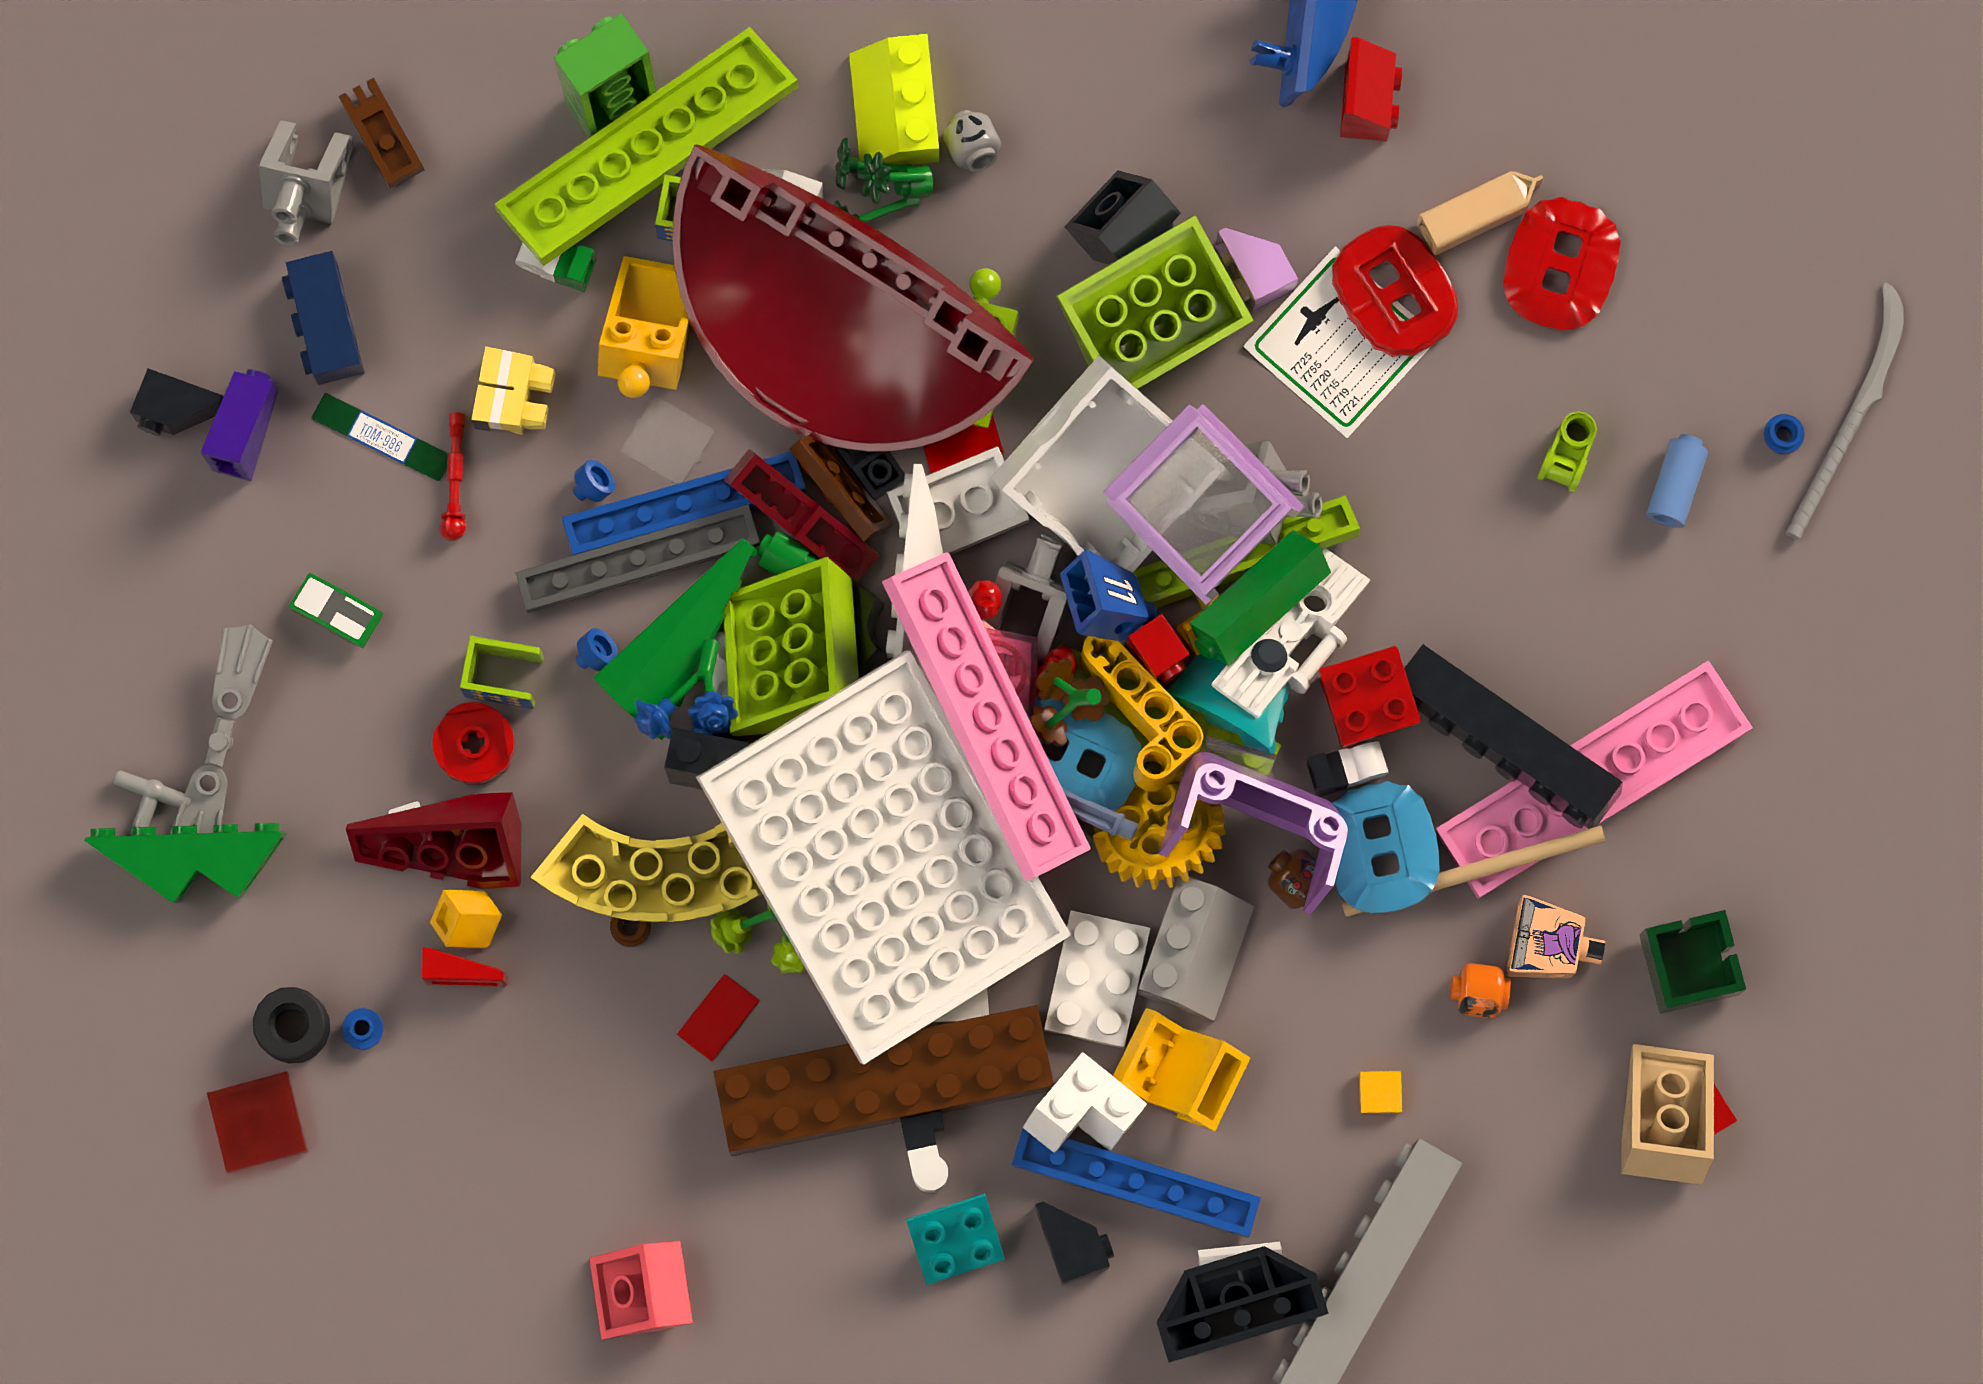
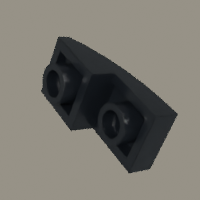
M834 446L851 472L874 501L904 482L905 473L890 451H861Z

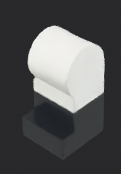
M1379 741L1365 743L1350 749L1345 748L1327 754L1321 753L1310 756L1306 763L1315 795L1319 797L1373 781L1389 773Z
M941 1111L901 1119V1127L915 1185L926 1193H936L942 1190L948 1181V1167L946 1162L939 1157L934 1135L935 1132L944 1131Z

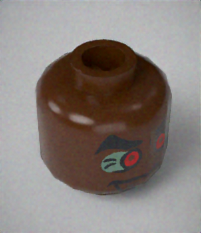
M1297 849L1291 853H1288L1286 850L1281 851L1268 865V868L1272 871L1267 881L1268 887L1289 908L1297 909L1304 907L1317 861L1304 849Z

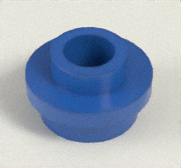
M1788 414L1776 415L1768 421L1764 428V441L1773 452L1790 454L1801 446L1804 440V428L1801 422L1794 416ZM1777 430H1787L1790 434V440H1779L1776 434Z
M359 1008L350 1012L342 1025V1034L346 1042L360 1050L370 1049L377 1045L384 1032L380 1016L367 1008ZM361 1021H366L370 1025L369 1032L364 1036H359L355 1032L356 1025Z

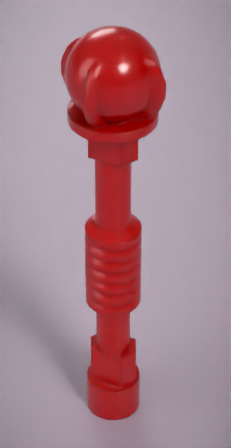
M452 412L449 413L451 453L447 456V481L450 482L449 503L447 504V512L441 514L443 521L440 523L439 531L445 539L457 541L463 537L467 527L465 515L460 513L461 505H459L460 482L463 481L464 455L461 454V439H463V428L465 427V414Z

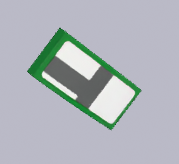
M310 572L288 606L295 613L327 628L334 635L362 649L384 615L369 604Z

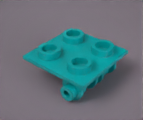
M985 1193L906 1219L926 1285L1005 1260Z

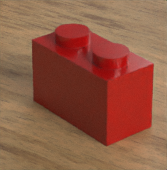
M1163 614L1128 636L1123 645L1154 679L1160 682L1162 687L1182 674V671L1186 669L1184 662L1190 655Z

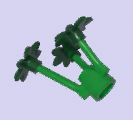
M844 138L837 149L839 161L835 165L837 171L835 182L838 188L845 189L846 175L857 173L858 170H861L858 172V177L866 181L862 187L861 194L863 197L870 195L874 204H878L880 201V191L885 194L890 192L889 182H893L895 193L898 196H903V199L860 216L857 213L852 214L864 223L906 207L919 206L920 197H929L932 194L933 177L927 165L882 163V152H877L873 158L870 154H865L864 162L858 161L857 157H849L848 138ZM838 200L834 202L836 207L849 213L846 205L841 206Z

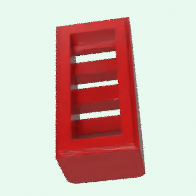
M423 947L421 978L427 985L505 987L507 985L508 977L500 969L432 948Z

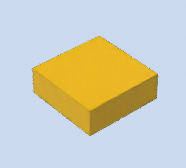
M1401 1071L1359 1072L1360 1114L1402 1113Z

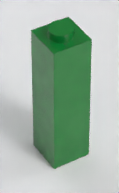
M1292 530L1190 622V626L1197 638L1194 643L1199 652L1206 658L1212 659L1214 657L1227 666L1236 660L1331 573L1320 545Z

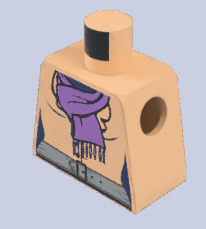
M1523 895L1518 901L1505 976L1572 978L1576 974L1578 961L1601 965L1605 941L1583 937L1585 917L1531 896Z

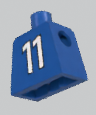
M1085 549L1060 573L1078 634L1124 641L1139 627L1146 625L1156 617V606L1144 600L1136 575Z

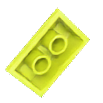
M928 34L888 37L849 53L859 160L864 162L865 154H870L873 158L877 152H882V163L913 165L939 162V142Z

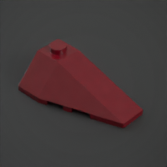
M513 792L471 794L349 823L345 828L355 862L401 872L407 868L430 872V878L443 880L444 876L468 880L467 886L480 889L520 887L522 825Z

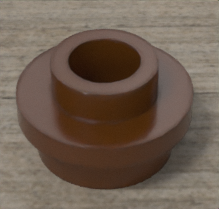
M612 917L610 931L614 940L620 945L637 947L648 939L651 932V922L636 921L639 925L637 932L627 934L623 931V926L629 920Z

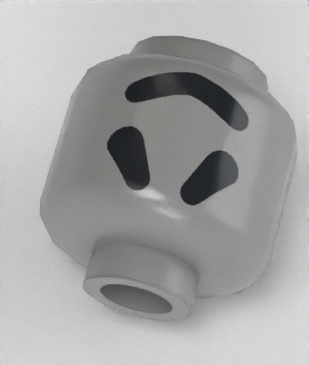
M970 110L958 112L950 119V124L944 130L943 140L958 167L969 169L973 172L981 171L990 167L997 160V154L1001 149V140L987 114L971 112Z

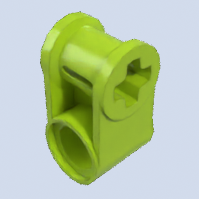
M1577 411L1570 413L1564 418L1552 446H1549L1537 479L1542 481L1545 478L1568 486V491L1575 493L1588 461L1586 459L1597 431L1596 423L1589 414ZM1578 424L1586 430L1587 438L1584 441H1573L1567 435L1566 428L1569 425Z

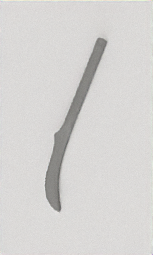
M1886 282L1882 286L1884 299L1883 327L1876 355L1867 377L1843 422L1844 424H1842L1827 456H1825L1821 467L1815 475L1816 477L1813 479L1799 509L1785 532L1787 536L1794 540L1801 539L1837 467L1863 421V417H1865L1874 403L1882 399L1883 383L1900 342L1904 325L1903 304L1897 291Z

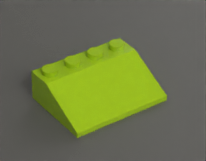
M1196 215L1186 219L1056 296L1088 367L1100 356L1136 389L1254 321Z
M828 557L819 559L742 587L738 592L732 593L723 612L726 615L724 618L728 696L733 698V707L738 711V717L731 720L730 733L733 736L768 734L859 679L852 578Z

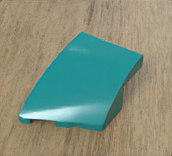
M1202 654L1196 656L1168 690V693L1180 706L1202 713L1208 724L1238 734L1244 745L1272 755L1277 747L1274 740L1277 725L1282 724L1284 717L1283 706L1288 700L1291 688L1289 682L1286 683L1262 714L1256 718L1211 686L1212 682L1226 665L1214 657L1208 659Z

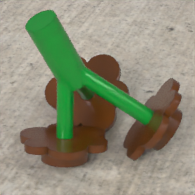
M1067 658L1059 662H1049L1036 679L1035 685L1040 690L1039 697L1042 700L1046 701L1051 698L1057 701L1062 698L1064 707L1058 712L1051 706H1045L1043 709L1035 706L1031 710L1033 716L1029 721L1037 737L1045 744L1053 743L1056 746H1063L1067 742L1065 732L1068 728L1062 719L1072 712V716L1076 720H1083L1086 717L1090 721H1098L1104 715L1103 706L1107 705L1110 701L1109 694L1103 691L1104 685L1100 678L1090 676L1085 681L1081 678L1074 679V675L1071 673L1073 664Z

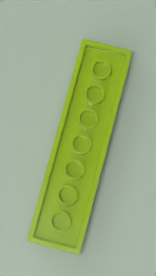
M748 27L496 202V212L538 261L545 266L662 184L665 174L673 176L682 170L694 145L698 144L712 149L798 89V79L753 29Z

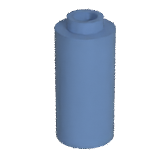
M1681 434L1679 439H1670L1646 512V517L1650 520L1673 528H1683L1685 526L1708 455V450L1702 446L1703 441L1687 434Z

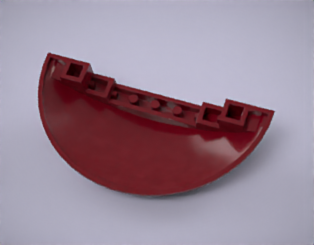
M698 144L694 145L683 170L673 216L672 245L680 295L689 321L701 345L716 368L734 389L766 416L795 433L805 437L810 436L813 440L828 445L861 451H897L917 448L941 441L966 429L999 405L1022 380L1035 360L1031 354L984 307L924 260L888 236L824 199L746 162Z

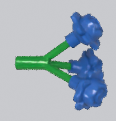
M713 639L704 640L698 671L669 699L665 697L657 705L647 704L641 700L635 702L638 713L634 718V722L638 724V729L641 733L650 739H655L659 735L670 739L672 730L669 727L670 720L668 716L676 710L674 705L701 680L704 681L705 694L703 697L695 698V705L688 709V714L693 719V727L690 731L730 739L731 720L738 717V711L733 707L732 697L722 698L720 693L714 692L712 679L720 645L718 641Z

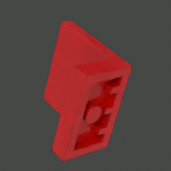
M1396 646L1319 669V680L1341 749H1350L1359 746V742L1420 723L1418 709L1399 650Z

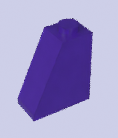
M248 369L246 374L234 371L201 450L202 456L212 471L252 481L278 394V389L274 382L270 381L268 374Z

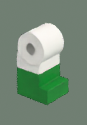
M522 243L515 263L526 271L540 275L541 278L585 292L597 259L594 249L578 245V247H570L543 266L526 245Z

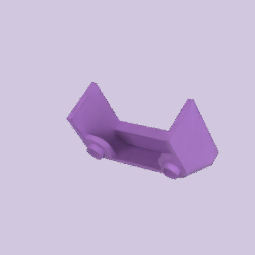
M1200 752L1195 754L1184 768L1159 854L1167 857L1189 827L1197 799L1211 804L1221 803L1310 839L1315 846L1320 848L1303 909L1304 913L1311 915L1334 886L1348 834L1346 822L1336 807L1324 798L1213 753Z

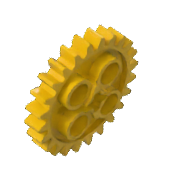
M1149 768L1146 769L1147 772L1152 774ZM1183 771L1158 791H1146L1135 784L1126 802L1114 811L1125 814L1126 819L1139 824L1132 841L1119 835L1114 837L1109 832L1093 826L1095 830L1093 839L1101 862H1106L1110 873L1118 871L1122 882L1127 881L1133 876L1135 886L1139 888L1147 879L1150 880L1152 889L1156 890L1159 881L1165 879L1169 888H1172L1174 877L1180 876L1183 881L1189 882L1188 871L1192 869L1202 874L1201 861L1213 863L1215 858L1212 849H1222L1220 836L1226 835L1223 822L1225 821L1223 808L1220 804H1211L1197 799L1189 826L1193 827L1186 830L1167 857L1159 853L1151 854L1161 849ZM1161 802H1167L1163 805H1157Z

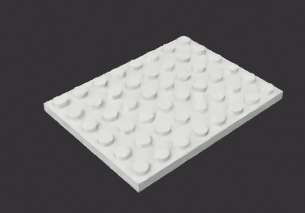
M911 651L903 652L696 777L861 1064L869 1062L1071 936L1038 876L1025 882L942 706Z

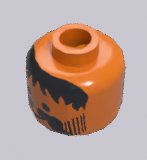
M1467 963L1463 966L1460 976L1452 975L1450 1000H1457V1007L1462 1015L1496 1018L1500 1014L1501 1009L1507 1010L1511 979L1504 977L1503 970L1498 966Z

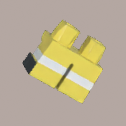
M485 346L479 377L480 385L477 387L471 419L474 428L491 431V429L508 430L523 435L524 428L545 429L548 406L531 403L529 400L531 390L552 393L555 380L554 369L541 364H535L533 356Z

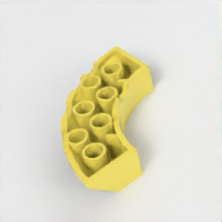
M582 814L531 876V879L576 906L606 916L643 922H674L707 917L733 909L762 895L760 888L722 823L705 833L692 837L649 841L630 838V836L609 830Z

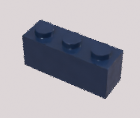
M333 251L285 262L288 275L282 276V282L287 299H295L297 313L291 314V319L296 336H304L307 350L301 351L300 355L306 375L313 374L317 384L321 385L364 374L365 371L338 262Z

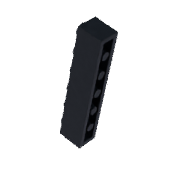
M1422 644L1404 669L1417 709L1430 719L1429 723L1435 730L1445 736H1448L1450 733L1463 741V748L1474 757L1481 759L1484 756L1496 764L1495 769L1500 775L1511 782H1515L1516 779L1530 788L1528 792L1540 803L1544 805L1552 803L1563 811L1562 816L1577 828L1585 826L1588 829L1597 827L1621 795L1623 785L1621 780L1424 644Z

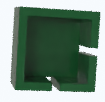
M1726 910L1692 917L1684 924L1682 920L1646 928L1639 935L1660 1014L1739 996L1746 990L1738 955H1729L1722 960L1721 953L1728 952L1735 946Z

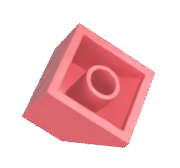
M680 1241L641 1244L589 1258L601 1340L666 1330L693 1323Z

